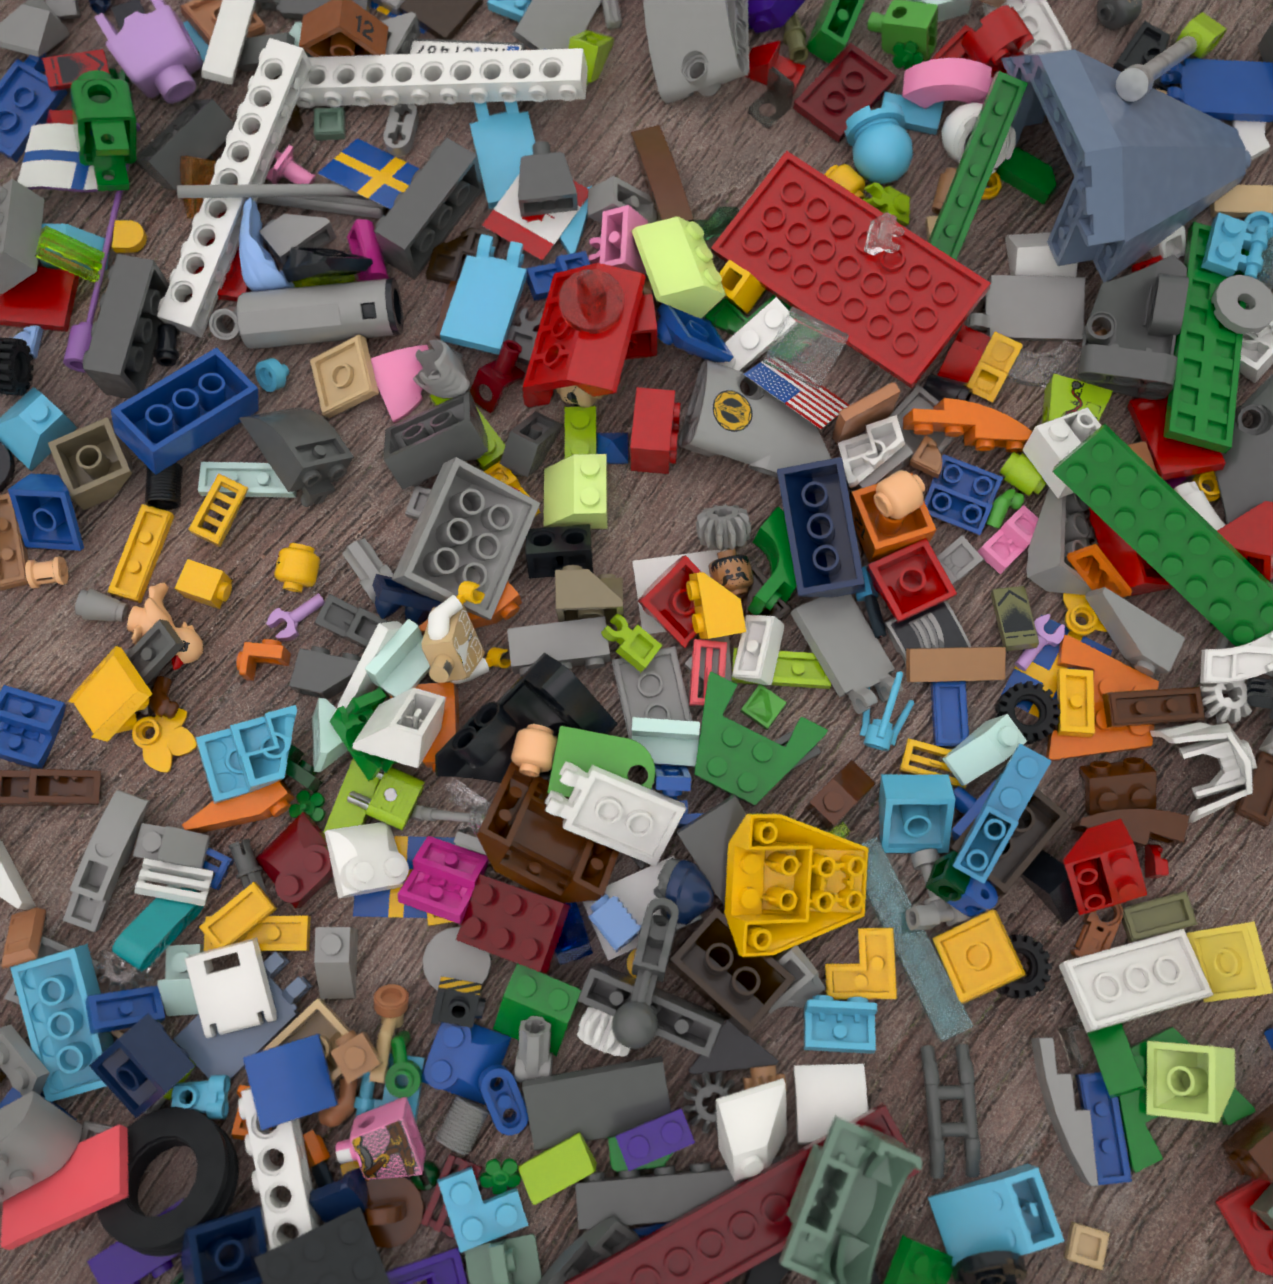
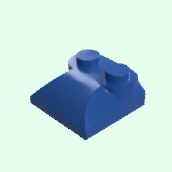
M664 303L658 308L659 319L656 322L657 337L667 345L673 343L677 348L684 350L690 355H695L712 362H730L734 356L709 320L700 319Z
M442 1022L427 1058L422 1082L435 1089H442L485 1105L478 1087L479 1077L487 1067L503 1064L512 1037L477 1024L470 1028ZM495 1077L491 1080V1087L495 1086L498 1077Z

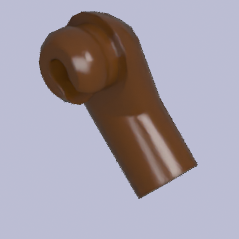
M164 676L156 677L151 691L152 695L149 697V706L157 716H165L172 719L177 714L179 704L169 700L168 694L172 680Z

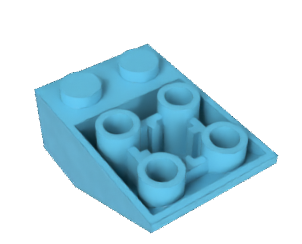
M1028 1163L928 1197L946 1253L953 1257L952 1268L960 1260L981 1252L1010 1251L1019 1255H1025L1065 1242L1039 1169Z

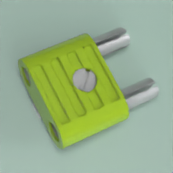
M391 767L386 774L383 769L379 771L381 773L377 774L376 777L381 780L372 799L354 791L349 793L350 796L369 804L367 805L354 798L347 797L348 802L365 809L366 815L403 831L426 782Z

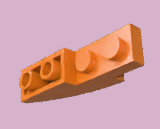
M943 398L933 407V410L913 408L903 417V430H914L916 435H929L933 431L944 432V435L948 437L964 435V446H975L977 451H990L996 447L1006 448V452L1009 453L1023 452V448L1033 432L1022 423L995 409L978 403Z

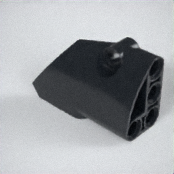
M543 653L497 702L493 701L483 705L435 755L436 776L472 778L501 783L509 764L513 762L511 754L516 735L519 730L527 728L529 724L550 728L557 739L560 726L610 734L618 724L567 667L548 654ZM552 769L547 772H540L539 776L545 780L549 779Z

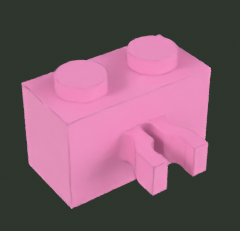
M629 205L603 211L601 238L595 237L590 239V245L595 249H599L596 254H590L589 261L593 264L602 263L644 273L645 275V267L632 230L637 226L648 224V220Z

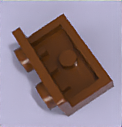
M1138 757L1125 758L1123 762L1093 761L1090 765L1079 767V774L1085 779V811L1089 816L1120 809H1156L1157 772L1145 760Z

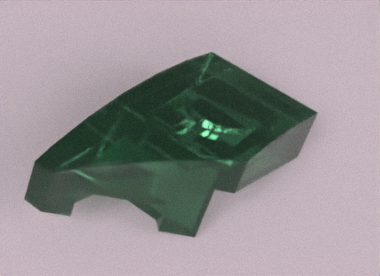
M719 206L708 220H694V222L703 229V237L706 241L720 236L738 214L739 209L736 206Z

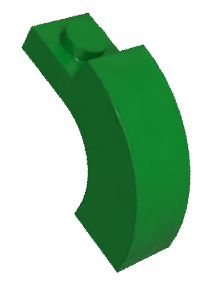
M779 507L775 509L760 527L752 542L766 555L771 569L770 578L757 592L747 608L754 615H760L765 608L771 611L779 599L786 603L797 587L784 511Z

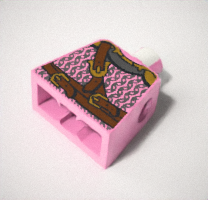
M407 1097L397 1099L358 1115L354 1119L350 1139L336 1143L335 1149L338 1162L342 1164L358 1160L363 1177L367 1179L423 1174L426 1150Z

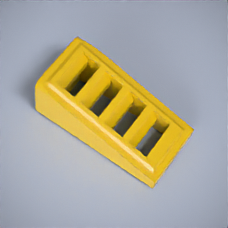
M218 473L188 530L195 536L221 547L246 496L248 487ZM221 486L236 493L235 498L233 499L219 492ZM217 498L231 506L226 510L214 504L215 499ZM210 510L223 516V521L221 522L208 516ZM204 522L218 528L216 534L203 528Z

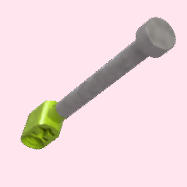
M1204 12L1200 13L1185 26L1175 44L1144 65L1134 64L1122 71L1116 80L1118 95L1129 102L1141 99L1150 92L1156 79L1192 54L1198 59L1208 55L1223 38L1227 28Z

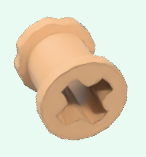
M58 556L51 561L37 562L36 560H28L26 562V579L32 589L39 588L41 584L55 582L61 585L67 584L69 574L64 557Z

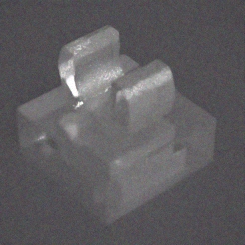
M885 212L870 222L864 252L875 256L883 250L888 253H895L901 249L899 244H895L892 241V236L898 238L905 232L902 227L895 226L897 216Z

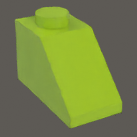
M585 30L570 37L568 49L583 48L588 66L587 85L599 78L614 43V38L590 30Z

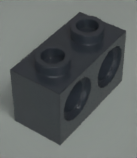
M590 524L530 528L526 536V560L529 579L555 577V570H563V567L568 565L581 566L582 569H589L594 574Z

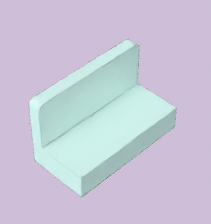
M408 619L365 667L371 682L378 687L380 686L382 690L392 697L415 688L431 668L422 650L423 636L416 623Z
M632 718V739L642 744L649 751L655 765L695 767L700 722Z

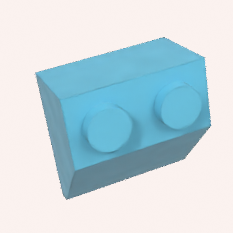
M881 775L878 801L881 853H915L930 848L937 849L938 853H949L955 807V796L949 775Z

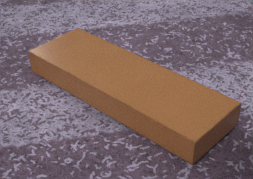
M9 493L0 495V591L28 584L25 573L26 562L29 560L27 548L24 546Z
M1006 647L906 648V681L1005 680Z

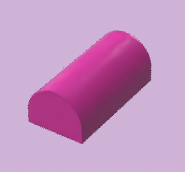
M356 219L347 236L351 254L365 256L373 261V264L366 271L357 273L358 280L388 279L383 255L374 232V224L366 219Z

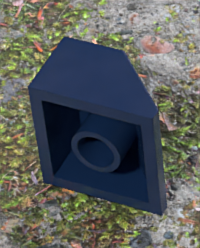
M149 1013L119 1037L89 1065L135 1118L139 1117L195 1067L189 1059L187 1052L175 1044L167 1035L163 1025L154 1020Z
M259 1205L185 1229L181 1252L185 1284L262 1283L254 1261L255 1257L267 1252L261 1207Z

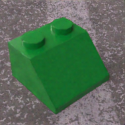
M517 964L504 993L493 1030L519 1040L521 1021L529 1019L530 1016L543 1017L546 1022L551 1024L550 1053L557 1057L578 1006V999L582 990Z

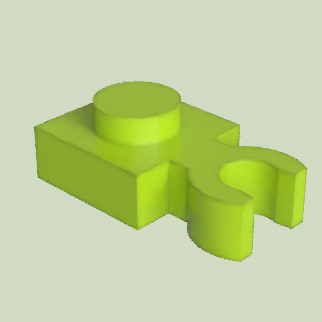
M877 182L865 187V191L872 195V198L865 202L879 209V211L902 226L909 225V196L891 186L883 188Z
M616 614L611 618L610 622L617 627V631H614L607 625L601 631V634L606 640L619 643L620 646L615 652L641 673L660 650L662 644L638 624L631 630L626 619L622 615Z

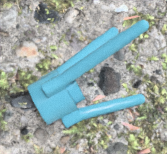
M898 671L882 720L873 719V723L870 724V709L863 712L862 727L859 735L865 737L864 745L882 751H889L890 745L895 746L897 736L914 705L913 700L908 701L892 729L893 724L889 721L900 689L903 672Z

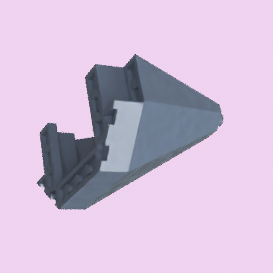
M1075 49L1037 52L1001 58L1008 75L1028 83L1011 124V127L1016 132L1015 147H1017L1024 126L1041 124L1046 114L1074 174L1072 184L1047 241L1057 266L1093 260L1102 281H1110L1241 183L1246 174V169L1251 165L1250 152L1246 150L1237 128L1231 127L1154 88L1137 101H1125L1118 95L1116 90V80L1121 72Z

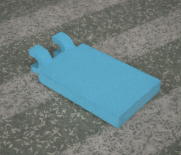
M517 101L511 103L504 102L506 112L489 115L486 102H474L478 122L470 123V128L489 209L496 207L520 173V159L523 156L533 155L532 145L535 143L529 113L528 111L519 113Z
M481 234L476 257L469 255L466 257L440 332V338L444 342L499 355L502 343L507 339L527 278V270L520 268L524 260L522 243L511 241L507 260L493 257L495 253V247H492L493 237Z

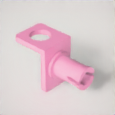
M288 145L283 154L279 151L276 152L274 157L276 164L272 169H269L266 176L268 181L277 184L281 178L285 177L294 184H313L316 175L311 174L293 161V147L291 145Z

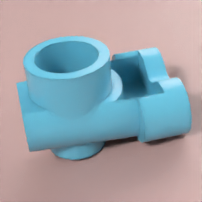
M211 1075L209 1080L177 1083L173 1087L171 1107L192 1109L206 1114L209 1119H226L229 1112L228 1093L231 1086L229 1075ZM191 1092H192V1094H193V1100H192V1101L190 1100V1094H191Z

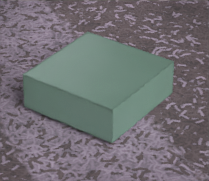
M344 107L314 109V137L316 141L346 139Z

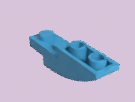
M1020 743L1018 744L978 813L952 865L953 867L985 884L1016 829L1020 816L1051 763L1050 759Z

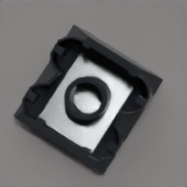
M290 247V256L282 271L288 283L303 278L320 279L321 283L364 272L373 264V261L365 256L348 254L345 251L336 249Z

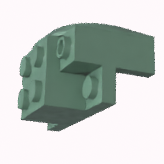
M835 1115L823 1147L815 1143L813 1144L789 1206L787 1215L793 1225L779 1259L780 1264L817 1280L818 1284H871L876 1255L890 1213L910 1172L914 1168L921 1170V1157L913 1153L896 1138L865 1125L861 1127Z

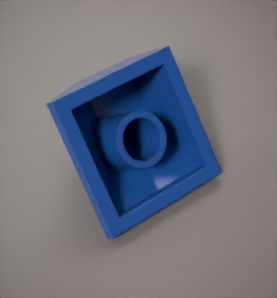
M29 474L8 489L26 548L76 551L84 549L69 490L59 475Z

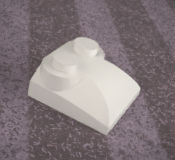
M378 822L325 831L338 899L403 886L409 867L404 856L398 852L390 825Z

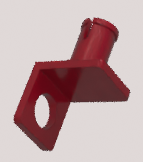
M503 341L498 358L478 369L470 389L474 402L489 413L495 411L504 388L521 380L525 375L522 370L515 366L519 354L522 352L521 345L515 341ZM481 384L490 388L492 392V399L490 401L481 397L479 392Z

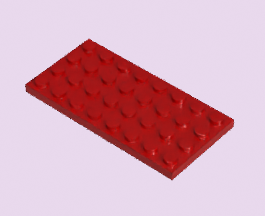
M788 151L783 154L711 247L712 253L726 263L728 260H731L750 272L767 291L910 388H913L991 286L989 281Z

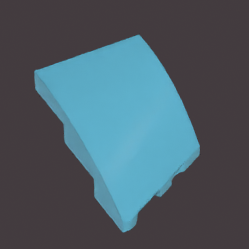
M296 705L265 713L263 717L230 725L229 729L196 737L195 741L214 804L242 796L284 779L297 713Z

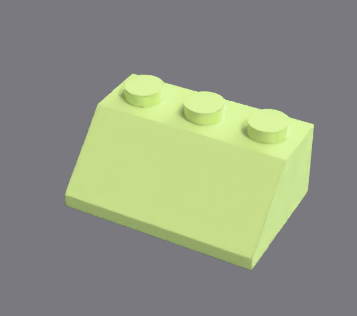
M677 216L637 226L632 230L657 301L701 319L726 295L721 283L722 277L716 270L712 260L713 254L704 240V231L696 222H689Z

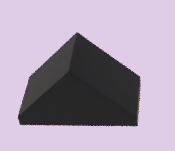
M1042 849L1020 877L1060 922L1064 924L1078 912L1064 864Z

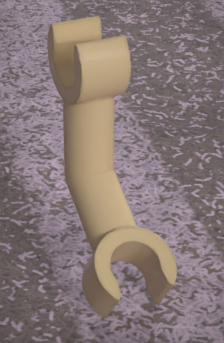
M404 1014L396 1018L381 1016L382 1026L377 1038L376 1051L383 1064L370 1071L369 1081L384 1083L389 1069L388 1060L392 1037L395 1029L403 1025Z

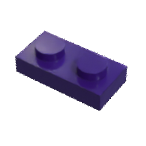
M682 1108L615 1135L628 1171L695 1143Z

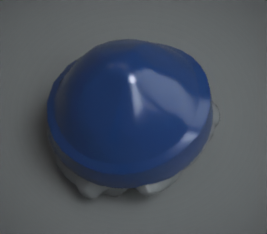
M674 858L666 861L657 878L659 884L653 893L658 898H667L673 901L679 910L677 924L687 925L712 905L714 899L712 885L699 870L697 864ZM660 909L661 915L670 920L669 913L664 909Z

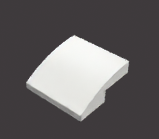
M864 1064L794 1065L795 1116L798 1145L811 1144L827 1135L835 1115L847 1121H852L868 1112Z

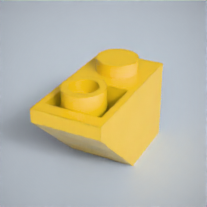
M704 572L689 574L690 581H687L686 584L689 600L694 601L696 613L692 615V624L695 633H699L700 639H711L746 632L741 599Z

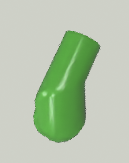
M1016 489L1006 490L993 502L985 524L1000 529L1009 507L1015 510L1020 509L1025 498L1024 495L1015 492Z

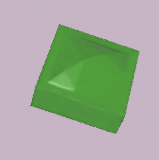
M759 684L740 712L765 730H768L787 702L762 684Z

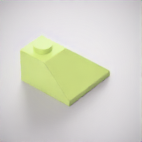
M1147 1041L1146 1114L1219 1123L1235 1087V1049Z

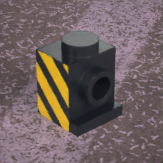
M441 976L431 1023L438 1024L439 1021L473 1028L475 1018L482 1019L486 998L480 997L482 984Z

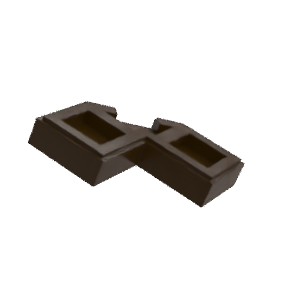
M470 227L448 243L443 242L435 246L426 271L427 280L450 284L451 280L458 282L464 259H466L467 255L473 257L477 255L481 234L493 237L492 247H495L493 255L495 258L501 237L492 231Z

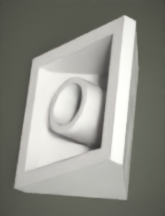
M1051 232L1006 235L1010 275L1076 277L1078 263L1057 266L1047 243Z

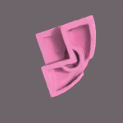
M427 345L407 347L371 358L378 389L393 423L408 416L423 400L421 395L423 388L413 378L422 370V365L415 356L418 349L421 351L429 350Z

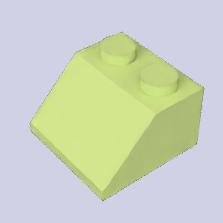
M575 454L544 469V528L590 524L591 529H608L606 454Z

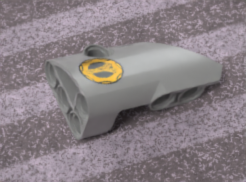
M706 359L703 361L696 378L679 437V447L708 457L722 455L749 464L748 467L750 469L778 478L777 469L831 459L825 443L814 424L743 375L744 372ZM741 381H745L749 385L750 393L748 396L741 392Z

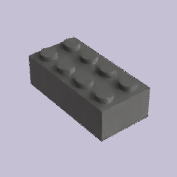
M447 137L440 146H436L432 150L425 166L415 172L411 184L405 192H401L396 197L391 210L386 216H382L376 224L374 232L386 263L414 280L430 260L433 248L444 242L484 189L476 154Z
M117 254L114 265L109 269L107 290L101 296V310L97 322H94L92 326V340L89 350L83 355L82 362L83 370L105 395L130 399L145 390L154 359V350L157 348V327L164 324L157 317L158 305L160 300L165 297L170 284L154 260Z

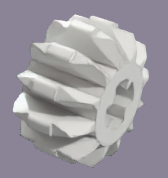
M1246 679L1219 684L1202 683L1203 686H1200L1201 696L1203 697L1202 702L1203 706H1206L1208 709L1205 712V717L1210 718L1216 715L1217 724H1223L1227 720L1234 724L1240 721L1241 716L1246 717L1250 715L1252 710L1249 707L1250 705L1247 704ZM1223 694H1228L1229 697L1224 698Z
M589 1006L585 1014L582 1015L578 1025L577 1036L580 1040L604 1053L620 1057L627 1056L630 1048L621 1045L614 1037L612 1031L613 1016Z

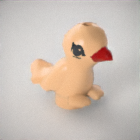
M159 583L149 587V598L145 601L144 608L133 606L128 617L127 629L133 632L131 639L132 643L136 644L159 619L169 621L185 644L171 659L172 668L176 670L183 664L195 662L200 658L203 653V641L196 633L193 625L187 626V623L183 622L181 628L175 627L172 617L165 609L163 603L169 586L166 583Z

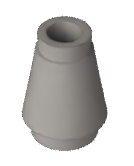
M92 588L89 591L81 590L75 605V614L82 616L83 620L124 622L128 612L127 603H123Z

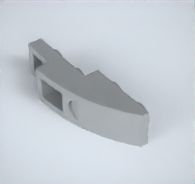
M119 789L116 790L91 837L69 890L73 893L63 921L93 932L100 929L121 869L128 863L141 823L150 803L149 800Z

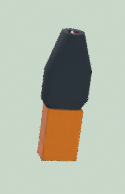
M314 1130L303 1134L308 1165L312 1170L318 1188L333 1183L334 1179L327 1164L324 1162L331 1156L323 1138L315 1134Z

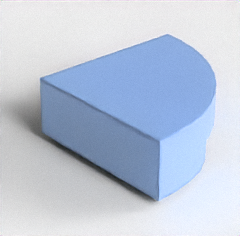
M28 326L13 338L25 340L27 342L26 346H29L31 349L29 354H32V357L37 359L43 330L40 326Z

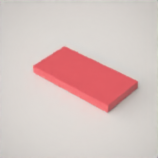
M119 1124L78 1143L72 1156L56 1173L3 1201L1 1248L12 1250L127 1198L128 1128Z

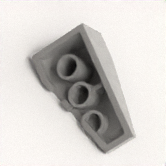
M1050 487L1048 488L1028 548L1027 578L1048 592L1086 595L1087 592L1092 590L1066 556L1070 552L1090 546L1089 540L1095 538L1093 528L1088 527L1084 511L1088 510L1089 507L1075 493L1058 499Z

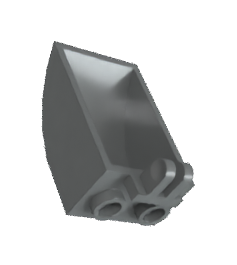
M298 407L239 418L288 492L303 491L301 503L304 507L321 504L328 494L334 493L336 489L331 482L339 481L346 474L347 467L354 458L335 428L321 415L312 410Z

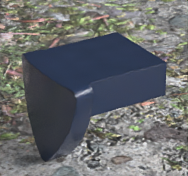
M360 1167L348 1171L339 1181L310 1191L309 1203L324 1223L332 1221L358 1207L361 1208L362 1213L366 1212L368 1207L367 1183Z

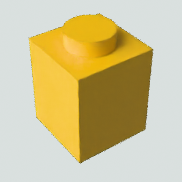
M728 260L719 273L722 277L721 283L726 293L724 298L748 314L765 288L761 286L760 282L750 272Z
M187 559L175 589L185 598L220 609L223 601H227L231 594L232 580L224 571Z

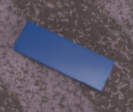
M1101 1072L1076 1074L1081 1108L1090 1110L1098 1185L1132 1182L1118 1096L1114 1098L1109 1096Z

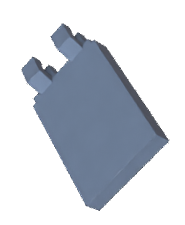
M275 951L263 962L277 1013L276 1021L268 1023L265 1019L264 1011H261L263 1024L220 1035L215 1023L216 1036L207 1039L198 1014L174 1038V1041L187 1052L190 1059L208 1079L211 1075H229L230 1081H232L245 1068L243 1057L261 1052L299 1015L296 1003L313 985L304 976H298L284 991L276 984L273 978L290 963V960L282 952L278 953Z

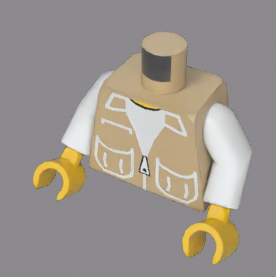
M471 581L462 582L458 588V595L456 597L452 595L439 606L433 607L428 616V624L421 644L431 667L429 676L435 682L444 683L451 681V683L460 684L489 672V668L492 666L508 668L511 665V660L509 659L500 660L501 655L507 652L508 649L493 647L488 651L486 659L483 658L485 652L463 604L466 601L474 604L482 602L485 594L475 590L480 586L477 583Z

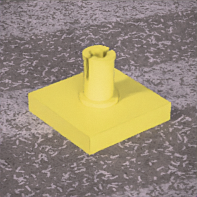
M1254 921L1187 933L1189 942L1213 992L1212 996L1203 999L1204 1002L1273 993Z

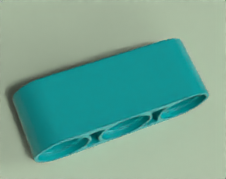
M181 887V888H180V889H182V890H187V891H192V892H198V891L195 890V889H189V888H184V887ZM156 897L118 936L112 947V952L139 971H144L200 914L204 906Z

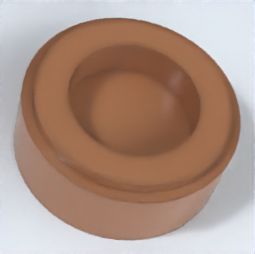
M389 984L380 987L375 992L374 1010L378 1015L385 1018H396L408 1010L409 994L404 987Z

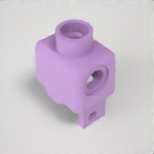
M151 0L156 8L153 12L142 14L136 11L124 19V26L119 33L103 13L94 17L108 39L105 44L128 78L146 97L154 98L161 94L165 102L176 103L186 99L195 91L197 85L191 74L202 67V58L182 20L169 5H166L164 0Z

